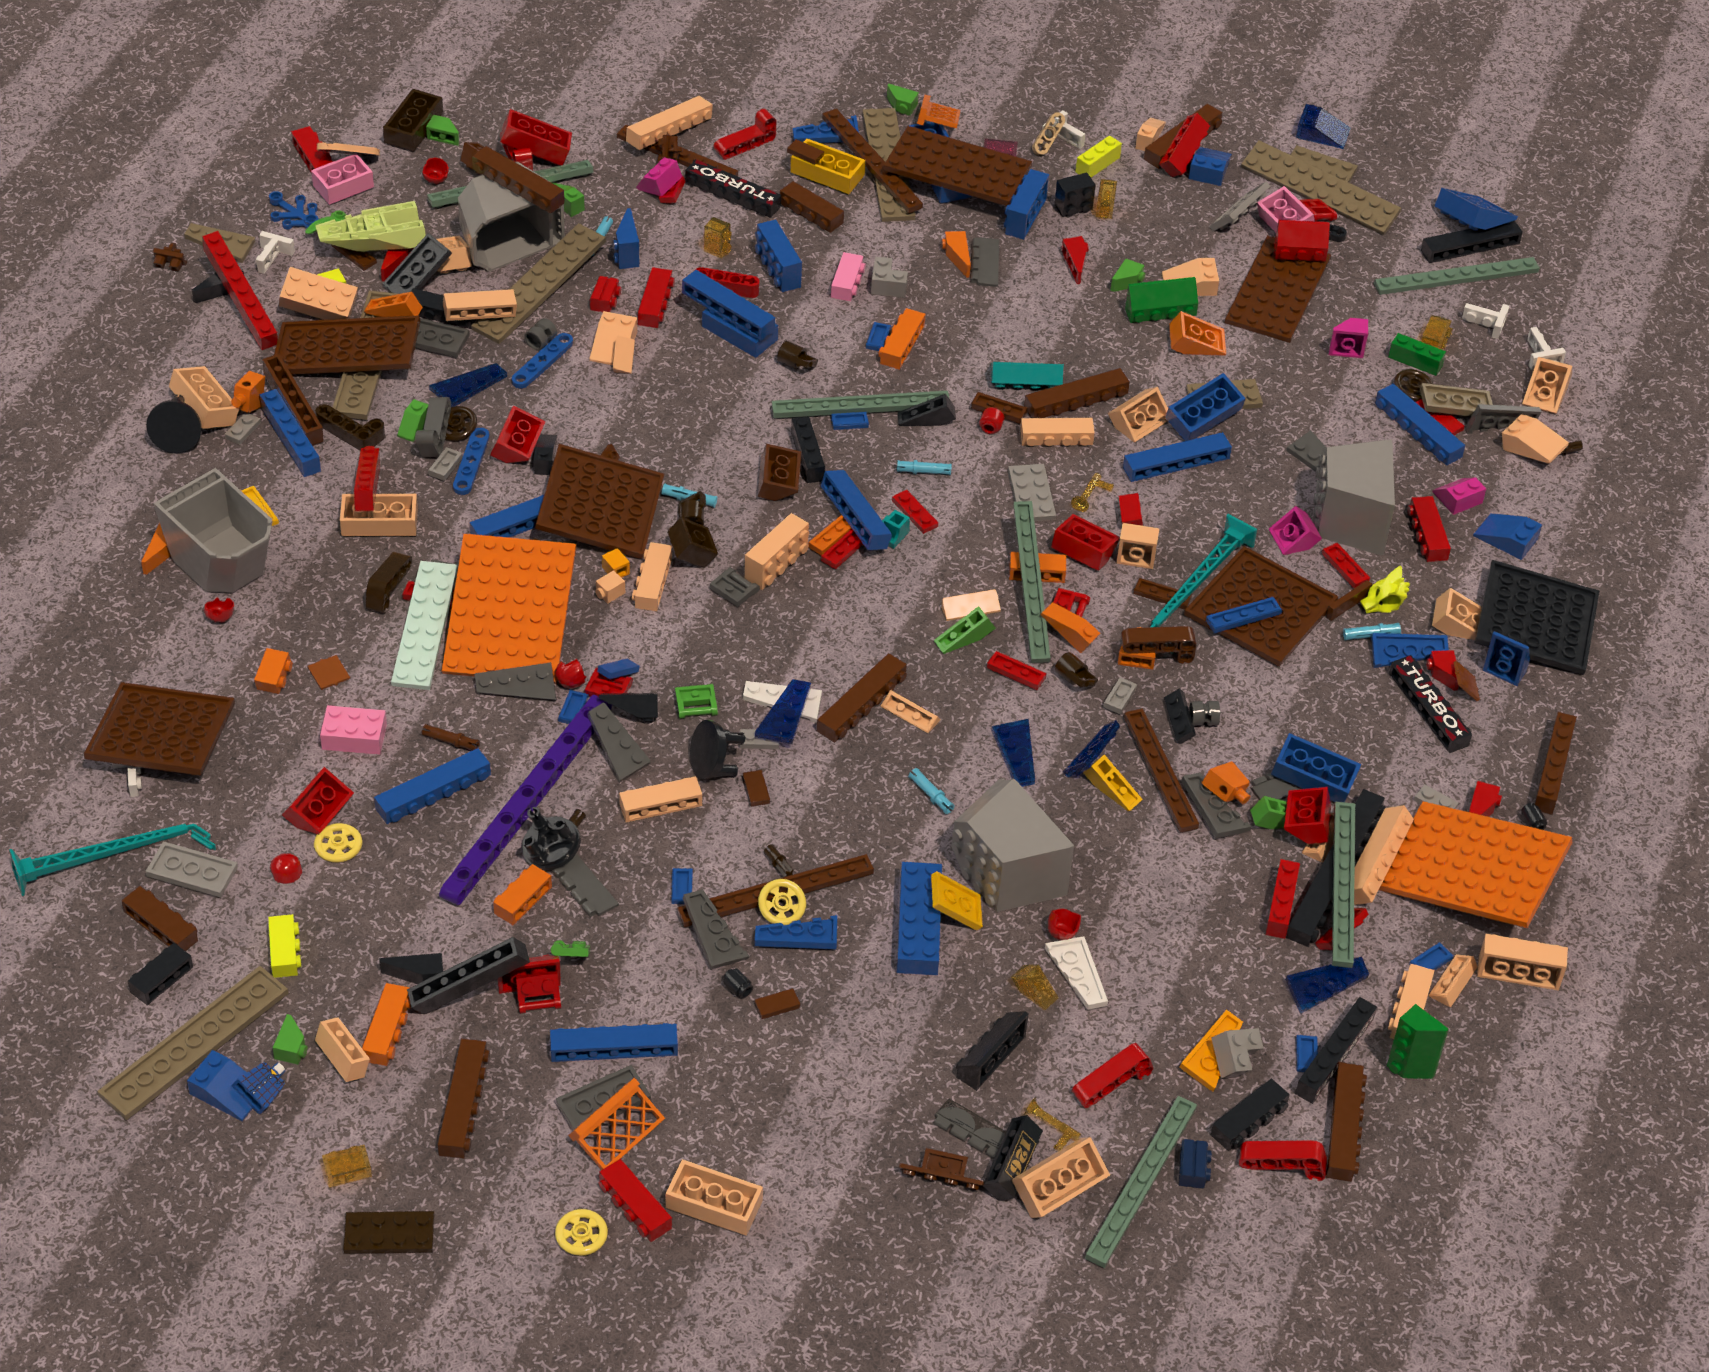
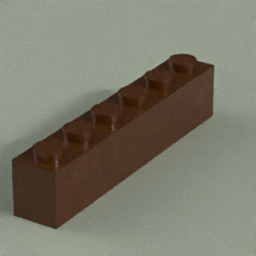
M1208 103L1195 112L1210 125L1207 135L1222 124L1223 112ZM1185 120L1145 147L1144 160L1158 169L1161 168L1159 163Z
M485 146L472 156L473 170L541 209L552 213L565 203L564 190L493 149Z
M280 354L262 359L263 373L273 390L277 389L312 446L324 442L323 427Z
M1121 368L1027 394L1025 395L1024 407H1027V412L1031 418H1046L1052 415H1059L1066 411L1076 410L1087 405L1090 406L1111 398L1122 397L1128 394L1130 381Z
M888 653L817 719L816 732L834 743L839 738H844L847 731L851 727H855L863 716H867L874 705H879L883 697L890 690L893 691L899 682L902 683L906 679L907 664Z
M1562 712L1557 713L1535 800V805L1539 806L1543 813L1553 815L1577 716Z
M461 1039L438 1141L439 1156L464 1159L466 1151H470L471 1138H469V1135L474 1133L475 1129L473 1116L478 1115L479 1103L477 1098H481L483 1085L480 1084L481 1080L486 1078V1067L484 1065L485 1062L489 1063L490 1050H487L486 1041Z
M1338 1063L1335 1077L1326 1178L1352 1182L1354 1174L1358 1175L1359 1162H1356V1157L1360 1155L1361 1144H1357V1140L1361 1139L1362 1127L1359 1126V1122H1362L1364 1109H1360V1106L1364 1104L1365 1092H1362V1087L1366 1086L1367 1075L1363 1074L1364 1066Z

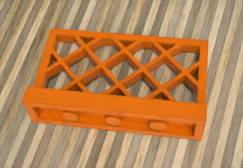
M924 95L917 124L923 125L924 121L927 120L957 129L961 110L929 102L931 96Z
M635 1077L568 1135L573 1142L576 1140L601 1170L622 1158L665 1119L638 1087L640 1083ZM635 1093L641 1099V1107L631 1106V1097ZM617 1109L627 1110L626 1120L616 1119ZM631 1110L641 1111V1122L630 1121ZM645 1112H652L657 1120L654 1123H646ZM601 1123H612L611 1134L601 1133ZM616 1123L626 1124V1135L616 1134ZM630 1125L640 1126L639 1136H630ZM588 1135L597 1136L596 1147L589 1146L584 1138ZM601 1137H611V1148H601ZM615 1138L626 1139L624 1150L615 1149ZM600 1151L611 1152L610 1162L607 1165L600 1159Z

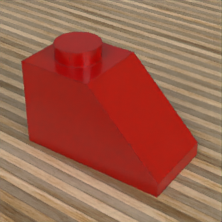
M1454 650L1431 651L1430 659H1427L1426 663L1427 670L1431 671L1434 679L1450 689L1458 691L1459 685L1453 663L1456 661Z

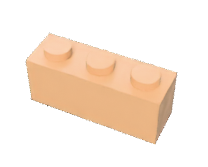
M339 1017L321 1021L315 1041L343 1079L349 1082L364 1078L370 1059Z

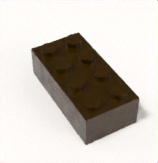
M412 89L383 126L384 143L415 151L427 135L426 126L432 116H441L443 114L442 97Z

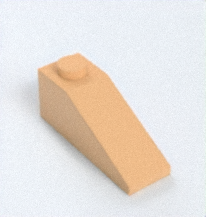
M1149 118L1144 122L1137 134L1135 149L1145 151V147L1159 138L1166 122L1154 118Z

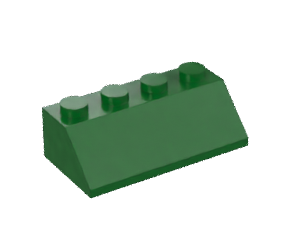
M1188 277L1128 284L1125 310L1130 323L1174 319L1180 311L1196 316L1198 310L1196 278Z
M1415 1004L1399 1019L1387 1067H1389L1392 1073L1398 1074L1402 1078L1433 1079L1449 1029Z

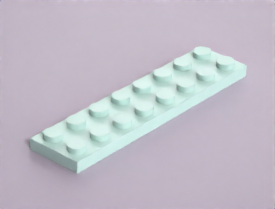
M420 561L391 680L392 686L430 690L458 572V565Z

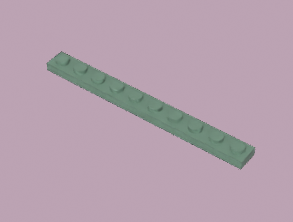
M589 160L533 171L551 183L561 179L568 180L575 176H586L589 173H594L593 166ZM466 186L427 194L428 201L432 207L437 208L450 203L457 204L458 197Z
M1534 257L1380 278L1375 279L1374 285L1379 295L1538 273L1540 268Z
M948 391L775 400L772 401L773 418L853 412L902 411L943 394H946L949 398Z
M1018 501L1013 503L1030 658L1031 663L1050 662L1046 620L1040 615L1045 610L1033 505L1032 501Z
M1336 801L1334 805L1332 966L1352 968L1354 963L1355 804Z
M1180 1096L1176 1098L1087 1251L1086 1260L1103 1268L1106 1267L1196 1111L1197 1104Z

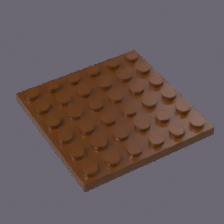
M559 444L535 529L611 551L618 548L622 554L643 559L664 473Z
M1243 546L1185 609L1184 615L1211 629L1206 622V616L1274 597L1282 609L1280 615L1217 633L1280 667L1327 614L1328 606L1338 600L1339 596Z
M121 682L84 752V759L201 776L235 705V698Z

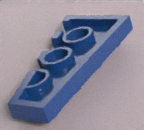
M856 115L851 116V119L847 120L859 132ZM821 122L818 126L810 124L795 127L792 130L793 141L797 139L804 142L807 138L818 143L843 142L826 122Z
M1372 633L1371 636L1374 668L1391 666L1392 661L1412 655L1415 661L1430 659L1431 651L1449 650L1447 635Z
M837 915L830 916V919L821 920L820 917L812 918V922L801 923L800 920L792 921L789 925L775 923L756 926L755 946L837 949Z

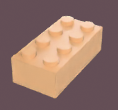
M290 267L279 297V306L323 320L349 319L357 297L358 287Z
M205 366L173 369L169 388L175 395L178 394V397L179 394L182 395L185 399L184 403L191 406L197 412L203 429L233 426L235 424L239 408H235L232 405V398Z
M342 494L340 514L341 535L416 536L417 494H376L374 511H355L354 494Z
M792 513L788 515L745 554V579L759 585L761 590L767 585L770 586L778 575H782L790 564H794L801 554L807 552L809 548V523Z
M1485 934L1478 959L1477 977L1559 990L1567 968L1568 947L1503 937L1495 934Z
M1091 1137L1076 1140L1011 1180L1030 1217L1038 1218L1043 1217L1110 1176Z
M683 1159L666 1192L667 1209L746 1236L763 1201L762 1186Z

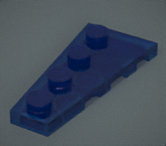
M497 363L431 384L429 385V390L437 397H449L451 407H454L506 378L507 372Z
M792 679L756 729L755 737L793 744L811 689V683Z
M1029 718L992 726V733L1012 779H1015L1021 787L1035 784Z
M1116 720L1105 724L1063 770L1065 776H1078L1092 766L1109 741L1117 735L1116 732L1120 728V724Z
M1361 956L1354 958L1352 968L1332 966L1330 964L1287 975L1285 980L1299 1012L1303 1013L1368 978L1369 972Z

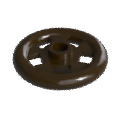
M1415 369L1402 370L1394 378V384L1414 402L1422 399L1420 391L1422 383L1434 384L1429 376ZM1407 377L1408 380L1404 381L1402 378Z
M464 406L451 407L447 429L453 432L451 434L446 433L445 440L460 441L469 437L477 427L476 414ZM470 418V422L465 423L464 419ZM463 428L466 429L465 431H463V432H461V433L458 432V431L462 430Z

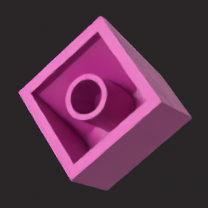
M664 157L642 178L636 188L640 191L663 196L682 178L677 160Z
M1349 318L1334 327L1328 355L1363 358L1368 337V319Z
M1476 477L1459 479L1436 488L1432 492L1455 515L1482 504L1486 488Z
M1297 506L1292 508L1269 528L1283 555L1309 550L1322 539L1308 513Z

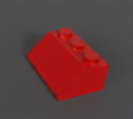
M1278 220L1274 243L1275 259L1326 261L1330 222Z
M513 405L490 455L505 463L528 461L546 421Z
M1072 514L1055 530L1051 548L1099 571L1110 559L1120 537Z
M323 767L283 812L282 816L296 828L319 835L354 792L327 768Z
M1328 787L1289 790L1284 825L1285 831L1307 844L1328 842L1331 815Z
M544 955L529 958L530 963L497 979L499 994L517 991L515 976L557 971L559 986H561L559 957Z

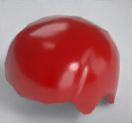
M429 158L425 166H423L422 174L429 183L439 184L447 178L449 167L443 159Z
M217 597L204 605L205 616L214 622H226L232 617L234 612V602L230 598L221 601Z
M282 853L271 861L270 870L276 882L288 884L300 878L302 867L297 856L291 853Z

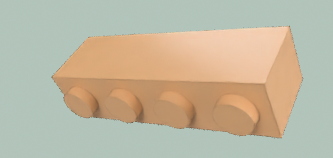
M513 289L444 293L443 309L446 321L516 317L517 303Z
M1021 418L1020 433L1022 446L1093 445L1095 433L1093 418Z
M650 542L649 549H645V563H641V576L637 577V590H633L632 601H635V608L657 611L672 561V545Z
M695 776L620 792L619 802L625 822L702 806V792Z
M1410 964L1409 971L1404 970L1401 982L1405 983L1404 987H1399L1397 995L1400 1003L1395 1002L1392 1014H1396V1017L1390 1019L1388 1030H1391V1039L1395 1037L1400 1017L1412 1006L1417 1004L1424 1010L1435 970Z

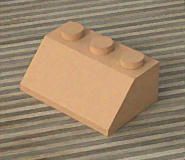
M1154 387L1140 392L1110 411L1108 415L1118 431L1131 441L1136 442L1168 422L1165 418L1168 407L1159 388Z

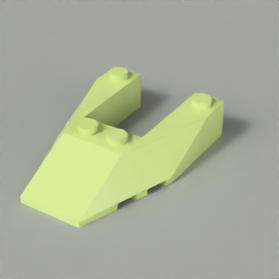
M415 201L361 211L362 214L354 217L350 214L346 215L345 219L336 222L334 219L315 225L320 242L362 252L415 248L426 236L424 224L418 217Z

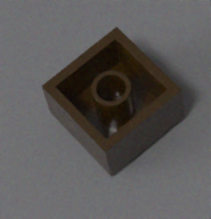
M680 517L667 531L675 551V556L681 561L684 560L695 566L705 568L718 555L709 528Z

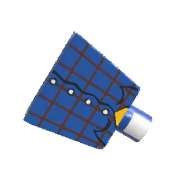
M263 1062L240 1076L231 1086L258 1114H261L285 1083L280 1076L285 1073V1068L280 1063L270 1067L266 1062Z

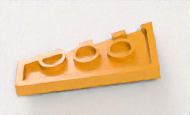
M1226 1009L1183 1060L1179 1068L1214 1092L1220 1078V1072L1211 1038L1225 1031L1240 1030L1243 1021Z

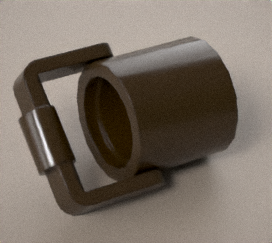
M787 340L783 342L777 355L779 362L795 369H799L801 366L805 368L815 367L818 363V359L807 355L806 348Z
M699 491L680 501L678 504L679 518L682 517L704 526L706 495Z
M1071 652L1063 654L1055 665V672L1071 685L1077 684L1080 687L1095 686L1098 681L1088 671V666Z

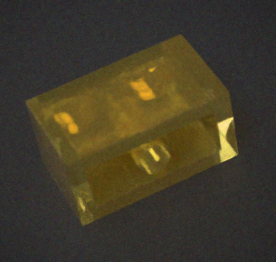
M715 217L711 218L704 226V252L721 259L725 254H729L732 247L730 244L732 235L730 223Z
M1431 315L1421 342L1439 349H1445L1448 342L1447 337L1450 338L1453 330L1450 327L1452 320Z
M365 1145L352 1146L349 1149L332 1151L322 1155L323 1167L329 1188L372 1177Z

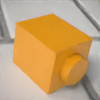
M618 548L602 555V568L607 574L615 571L621 578L630 574V562Z

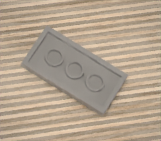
M1266 181L1250 190L1209 227L1212 231H1215L1217 229H1224L1229 225L1228 223L1233 224L1239 219L1238 215L1242 216L1248 211V206L1250 208L1258 202L1257 198L1261 199L1267 194L1266 190L1271 186Z
M1044 464L1008 466L1015 502L1032 501L1034 521L1056 520L1055 508Z
M163 841L146 870V876L221 898L238 869V863Z

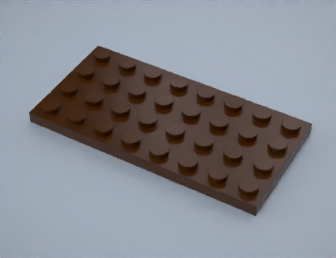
M907 126L886 160L883 170L1007 206L1011 204L1012 196L1016 195L1019 184H1022L1024 175H1027L1032 167V161Z
M1267 235L1225 318V324L1290 343L1332 254L1327 253L1326 261L1275 259V237Z
M420 316L282 322L274 355L280 354L291 374L411 369L421 321Z

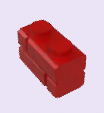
M606 276L598 278L590 298V310L611 312L612 308H616L617 296L620 297L622 291L617 278H608Z

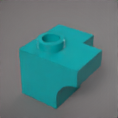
M894 510L882 520L892 533L888 546L893 549L910 532V517L897 510Z

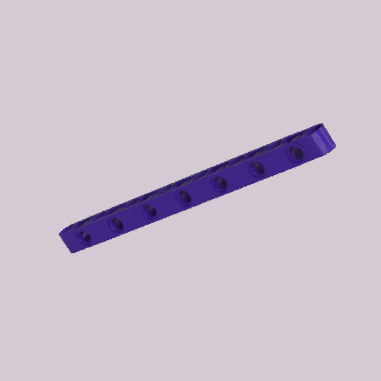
M592 695L445 881L440 889V898L457 906L464 901L528 819V810L531 808L532 812L534 811L532 807L539 805L595 733L587 716L588 712L603 702L611 710V704L599 699V696Z

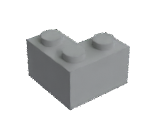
M875 257L871 294L905 298L908 271L892 270V258Z
M1259 1028L1229 1030L1211 1038L1221 1078L1238 1077L1251 1071L1252 1066L1249 1055L1263 1049Z

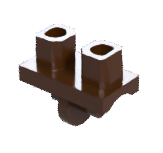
M663 135V138L658 139V146L662 148V154L658 156V163L664 157L677 160L678 153L683 152L682 148H678V136Z
M170 243L169 247L164 246L163 249H153L155 256L154 265L157 268L163 269L165 263L169 262L170 270L179 272L182 265L186 266L187 264L184 254L181 253V249H177L176 243Z

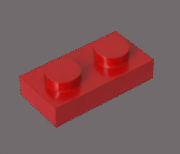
M684 176L663 196H659L660 203L677 202L685 184Z

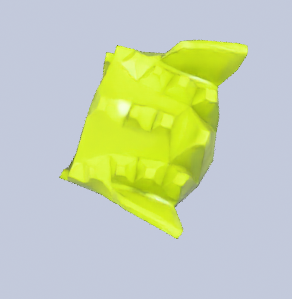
M1401 566L1394 569L1386 578L1374 583L1368 592V597L1360 601L1366 614L1377 611L1390 613L1399 609L1400 605L1407 598L1408 587L1410 586V583L1404 582L1405 579L1402 578Z

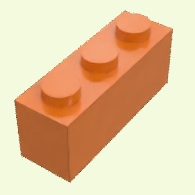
M1011 552L1009 580L1022 581L1018 552ZM1038 553L1041 581L1065 583L1066 555Z
M534 864L528 869H524L520 877L511 882L507 889L495 898L493 902L494 914L514 925L552 888L551 875Z

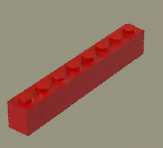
M219 231L202 236L205 254L260 349L265 350L276 346L278 341L277 331Z

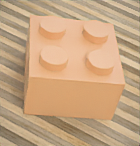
M1123 523L1117 564L1153 569L1159 528Z

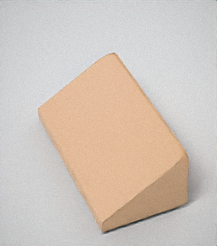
M616 336L613 371L615 373L632 374L634 339Z

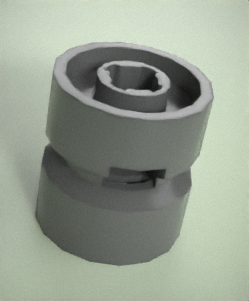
M542 318L525 333L524 338L528 346L539 351L556 337L557 329L550 320Z
M1202 701L1190 702L1189 712L1193 726H1202L1204 723L1207 725H1219V701H1207L1205 704Z

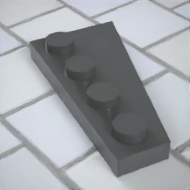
M1478 404L1465 431L1467 434H1472L1475 430H1480L1481 432L1488 431V428L1497 427L1498 430L1505 429L1521 414L1538 419L1542 411L1540 407Z
M1310 430L1287 447V452L1316 472L1317 467L1320 468L1318 465L1319 455L1323 454V449L1326 446Z
M551 662L475 673L478 694L557 701Z
M604 702L588 712L587 716L602 743L601 746L610 760V766L614 769L619 783L650 764V759Z
M1201 773L1182 777V784L1215 838L1241 834L1251 830L1252 826L1248 822L1244 823L1240 819L1241 815L1227 805L1228 802L1220 799L1202 784L1205 777Z
M703 889L683 895V901L710 969L737 963L749 958L748 953L739 945V940L727 928V923L724 919L720 918L717 909Z

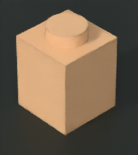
M612 571L596 580L595 593L599 599L610 603L625 594V581L615 571Z

